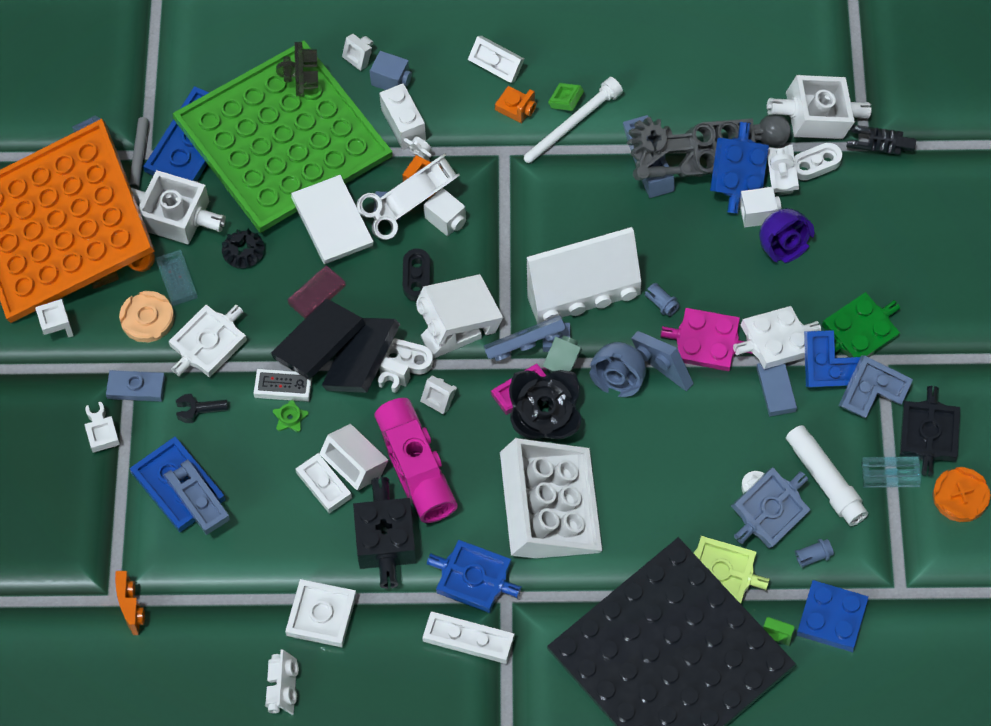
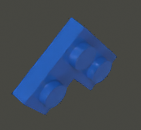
M834 330L804 331L806 387L847 386L860 357L835 358Z

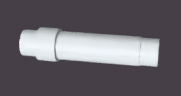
M804 425L791 430L787 434L786 440L830 499L829 503L839 517H844L849 526L857 525L867 517L868 511L862 505L863 500L853 486L848 485Z

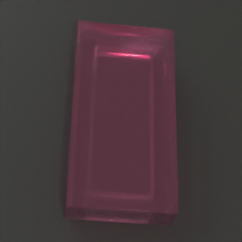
M326 265L287 299L288 304L306 319L326 298L331 300L346 286L345 281Z

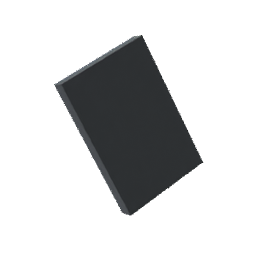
M326 298L271 352V355L276 361L310 380L365 325L362 317Z
M363 318L365 325L338 351L321 386L327 391L367 393L400 323L396 319Z

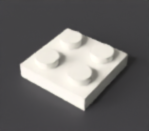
M300 579L285 631L286 636L343 647L357 595L356 590Z

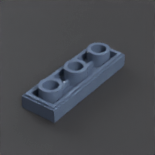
M559 315L486 344L484 349L488 359L495 358V361H499L509 357L512 350L520 348L521 351L536 346L535 341L546 338L549 341L555 339V336H561V331L565 329V326Z

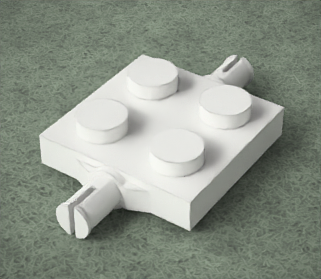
M205 305L168 341L170 347L182 357L171 368L177 376H180L191 365L210 378L247 341L246 335L238 330L233 323L244 313L238 305H234L226 315H223Z
M791 306L743 319L741 327L747 341L734 344L733 349L736 355L751 351L759 359L763 368L767 369L805 358L804 331H821V326L818 321L803 325L797 318Z

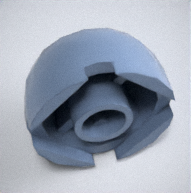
M613 342L598 350L591 361V370L589 372L594 384L602 391L609 393V388L621 392L618 397H628L639 391L646 374V367L643 356L633 346L626 343Z

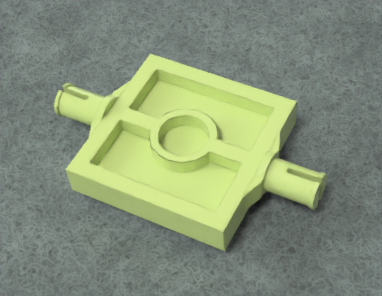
M701 536L698 548L694 554L740 604L742 603L744 593L750 585L767 590L770 578L753 574V564L756 557L755 551Z

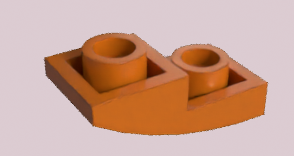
M116 571V592L121 611L132 634L139 635L140 625L145 623V610L140 608L137 598H134L135 582L130 580L127 571Z

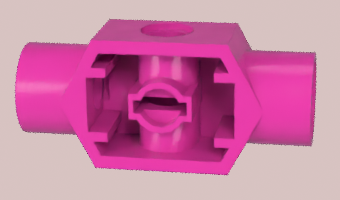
M397 398L386 402L376 410L374 416L382 432L388 456L407 498H410V502L414 504L423 523L440 521L451 515L458 505L444 474L441 472L440 467H442L439 455L437 451H431L429 433L425 427H422L411 401L408 398Z

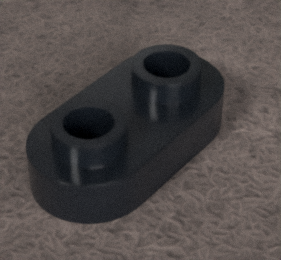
M411 249L403 257V293L412 301H417L422 288L430 285V257L422 249ZM414 264H421L420 267H413ZM415 287L421 288L419 291L412 290Z

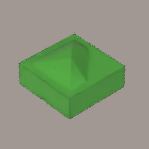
M559 83L548 103L552 109L573 111L584 90L581 85Z
M767 617L763 629L777 643L790 645L795 628L794 625Z

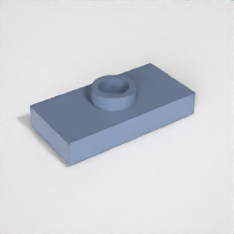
M109 370L106 397L107 399L162 402L165 375L158 372Z

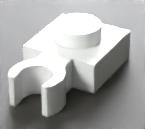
M98 402L100 410L97 413H91L89 406H86L87 416L92 422L85 424V428L93 453L120 445L112 416L104 418L106 413L102 402Z

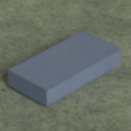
M761 363L757 364L756 369L769 417L796 412L797 406L786 365L781 364L764 369Z

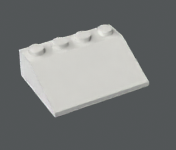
M632 227L527 257V296L537 324L559 315L561 318L569 315L577 316L586 310L596 307L605 308L611 303L621 300L629 301L641 294V276L635 235Z
M515 438L500 452L511 556L547 558L600 553L602 545L589 448Z

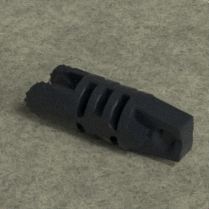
M852 125L849 131L855 134L869 135L868 142L848 140L846 145L847 148L900 155L901 150L913 152L916 147V139L903 137V132Z

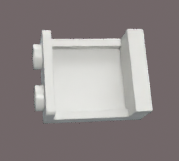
M480 274L424 286L416 301L417 310L423 315L428 325V331L438 345L444 344L449 335L479 328L483 329L485 335L494 334L503 319Z

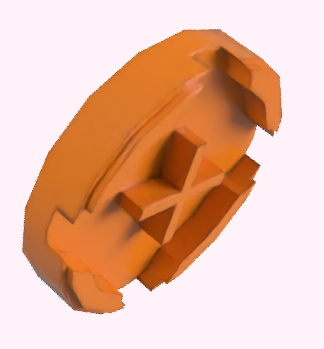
M956 467L953 470L943 472L936 480L933 500L939 512L948 519L957 522H970L981 517L986 511L991 496L990 488H988L984 477L975 470Z

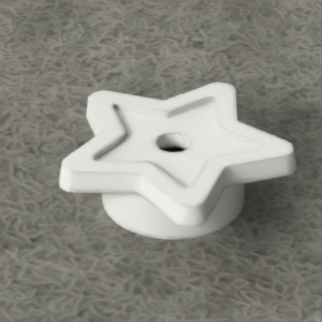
M417 136L412 141L404 138L403 142L410 148L411 153L430 161L429 158L432 156L430 151L432 148L426 141Z

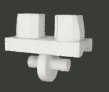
M787 145L783 148H769L767 160L771 187H773L774 193H777V195L792 194L793 190H799L793 145Z

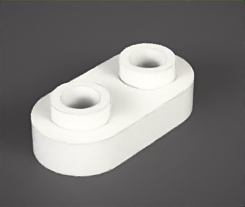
M824 143L795 155L798 179L810 180L837 169L841 164V149L833 143ZM829 158L832 161H825L824 159Z
M396 338L393 339L385 355L387 358L408 365L410 373L425 374L433 366V356L429 348ZM392 353H396L398 355L395 358L389 357V355ZM417 360H422V361H424L423 364H420V365L415 364V362H416Z

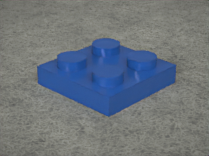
M812 580L796 636L853 652L869 596Z

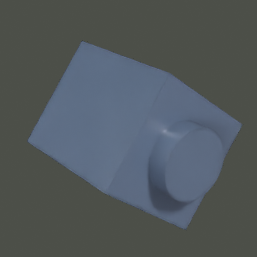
M383 51L378 53L370 69L371 85L384 90L400 84H404L407 87L412 77V72L409 71V60Z

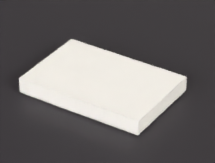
M341 175L291 193V198L323 264L373 246V240Z

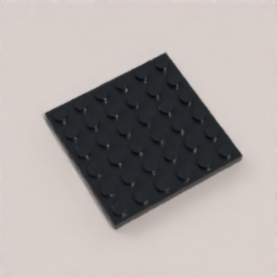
M679 537L547 646L548 651L615 726H727L796 666V663Z

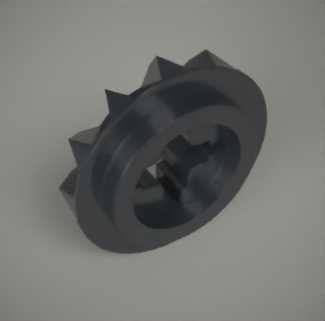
M249 228L246 231L237 229L235 233L227 234L226 240L222 242L224 260L236 268H248L257 264L263 257L265 250L264 242L259 234L251 232ZM246 241L248 248H244L240 255L237 246H241Z

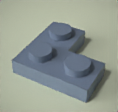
M861 355L839 406L862 418H866L877 394L902 405L913 379L867 356Z

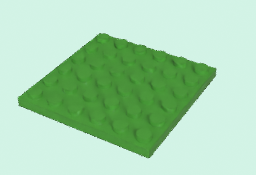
M305 41L294 45L173 113L174 121L260 233L298 212L291 198V193L341 175L346 184L391 158L393 152Z

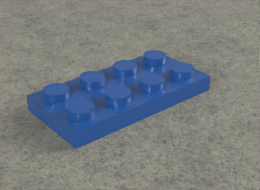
M194 86L181 108L209 92ZM173 119L143 167L146 173L153 176L156 170L197 182L207 163Z

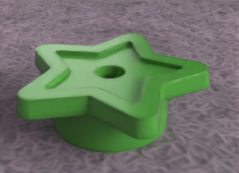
M290 400L288 404L283 405L280 409L273 410V414L279 419L276 429L282 431L290 428L300 432V422L308 416V411L300 410L294 400Z

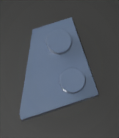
M640 331L635 333L631 339L636 350L643 356L644 361L687 391L693 385V381L678 348Z

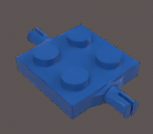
M740 122L738 138H717L710 191L722 192L726 196H730L727 211L730 213L738 214L741 191L763 188L769 145L755 143L748 139L751 123Z
M458 540L453 552L447 559L432 553L428 557L427 565L442 570V577L436 588L437 594L488 613L491 612L496 598L502 592L516 598L519 597L522 587L506 582V575L511 566L510 558Z

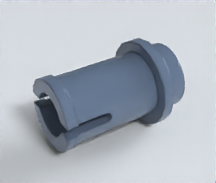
M653 283L648 288L651 293L645 292V297L649 298L660 308L662 315L672 316L680 306L677 302L678 299L674 296L671 297L657 283Z
M818 539L816 544L795 550V555L798 556L796 559L800 567L803 568L822 559L828 561L830 556L834 555L828 539L824 541Z

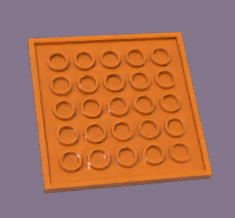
M103 119L0 170V302L6 319L10 323L36 311L35 307L54 302L155 252L110 132Z

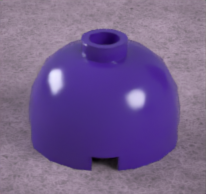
M789 208L779 209L771 213L765 219L759 231L762 248L777 263L779 260L788 263L799 258L809 247L807 244L809 237L813 238L815 234L814 226L810 220L799 211Z

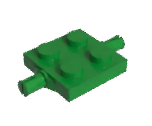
M865 292L823 320L822 326L826 331L834 330L835 353L840 351L848 357H861V355L870 357L898 338L900 332L892 324L889 316L900 310L899 304L896 305L897 302L893 300L881 308Z

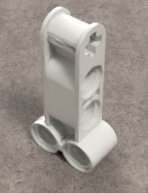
M445 153L381 198L374 193H367L358 199L356 206L359 214L365 218H374L372 232L376 238L381 240L392 238L398 230L396 222L398 218L460 176L459 173L456 174L445 159ZM371 198L376 202V210L373 213H367L363 210L362 203L364 199ZM381 220L388 221L392 226V230L388 235H382L378 231V223Z

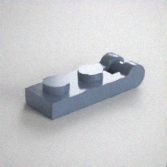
M187 459L180 464V468L175 471L170 470L163 475L167 483L207 535L228 522L230 518ZM185 477L190 478L181 484L180 480Z

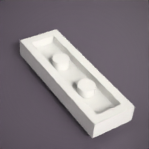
M431 611L422 638L423 642L507 664L515 635L514 633Z

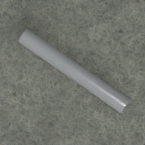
M145 117L138 118L129 180L130 187L134 189H139L149 121Z

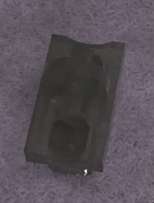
M294 42L295 62L291 61V57L285 56L283 62L276 65V73L280 77H284V82H291L292 77L295 76L296 96H304V89L318 88V71H303V67H317V49H302V42Z

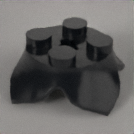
M529 370L514 373L509 388V397L513 406L510 421L516 433L529 439H563L578 432L581 424V415L576 409V403L580 394V386L576 374L564 370L552 371L544 377ZM538 404H540V405H542V406H544L545 404H548V405H549V409H548L549 412H546V411L542 412V411H540V410H539V407H540V406H538Z

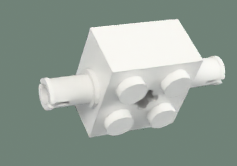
M796 75L786 91L787 99L769 98L767 101L768 115L790 116L794 137L843 139L854 124V118L868 119L871 115L869 102H850L846 77Z
M156 170L146 192L131 188L149 233L189 245L199 225L217 230L218 232H221L222 227L225 225V215L206 211L209 198L206 185Z

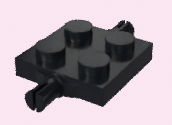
M933 386L927 387L926 401H904L899 456L922 459L921 474L924 476L927 473V466L928 476L934 474V461L956 462L958 455L960 407L947 406L938 402L939 388L937 386H934L933 396Z

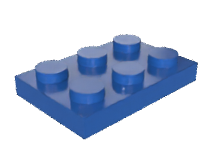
M173 437L129 469L175 528L182 532L196 522V520L167 483L163 474L170 470L175 471L181 467L180 464L188 459L220 504L225 501V496L180 441ZM183 478L182 480H180L181 484L190 478Z

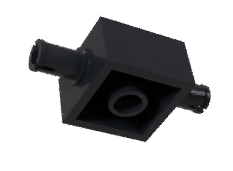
M376 477L371 480L373 501L353 503L357 557L360 569L379 567L380 587L388 589V577H390L391 588L398 586L396 565L416 564L410 498L390 500L389 478L381 477L382 488H380L379 479Z

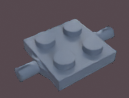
M773 467L767 470L731 505L745 524L734 534L735 539L740 538L737 541L743 544L747 538L754 534L768 548L773 547L811 510L803 502L797 491L808 481L807 476L803 477L805 474L799 472L789 482L782 478Z

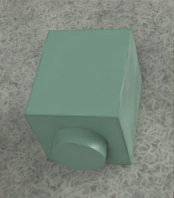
M555 336L542 370L546 373L557 370L572 372L581 352V347L577 346L578 342L567 336H562L561 339Z

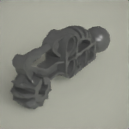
M773 114L765 116L759 124L753 125V119L702 122L691 127L685 134L673 135L669 126L661 128V119L653 122L651 117H647L643 122L639 120L634 123L635 128L630 129L628 132L632 139L628 140L627 144L634 146L635 149L631 151V155L637 160L633 177L641 181L645 178L664 177L665 175L678 174L681 177H701L706 174H713L717 138H723L721 130L724 129L728 133V139L738 138L740 122L751 123L748 139L754 142L760 140L763 144L769 145V147H779L785 144L790 137L791 128L789 122L783 116ZM697 131L703 134V142L697 139ZM686 152V157L679 166L648 167L666 153ZM700 157L706 160V169L700 165Z

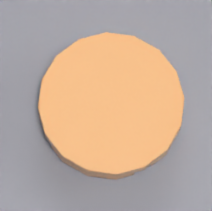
M154 291L139 292V295L129 297L122 305L119 314L121 326L126 335L137 342L146 343L157 341L167 335L173 326L175 317L169 300L164 295Z

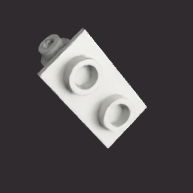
M281 650L280 654H273L272 658L268 661L267 681L270 683L277 682V685L267 686L265 706L268 708L269 713H279L280 708L293 715L294 704L297 700L295 685L299 667L297 659L285 650Z

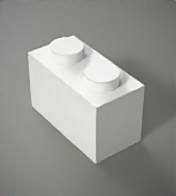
M400 84L380 92L381 110L402 150L408 148L403 142L404 138L412 141L417 136L425 141V123L405 85Z
M351 424L328 434L320 451V455L357 491L371 484L372 479L376 477L380 479L388 462V459Z

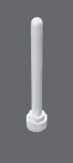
M613 77L606 79L601 84L600 92L524 155V161L532 163L606 100L610 101L611 99L615 100L623 93L619 82Z

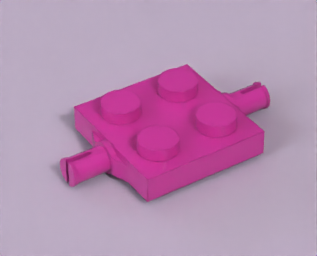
M690 308L685 309L684 319L679 329L662 326L661 338L677 340L678 351L684 363L730 371L731 361L736 353L734 352L733 345L745 342L738 340L737 330L740 317Z

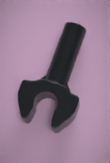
M184 394L176 399L177 407H191L188 411L176 413L177 419L184 423H194L199 413L228 410L227 400L198 402L193 398L192 394Z

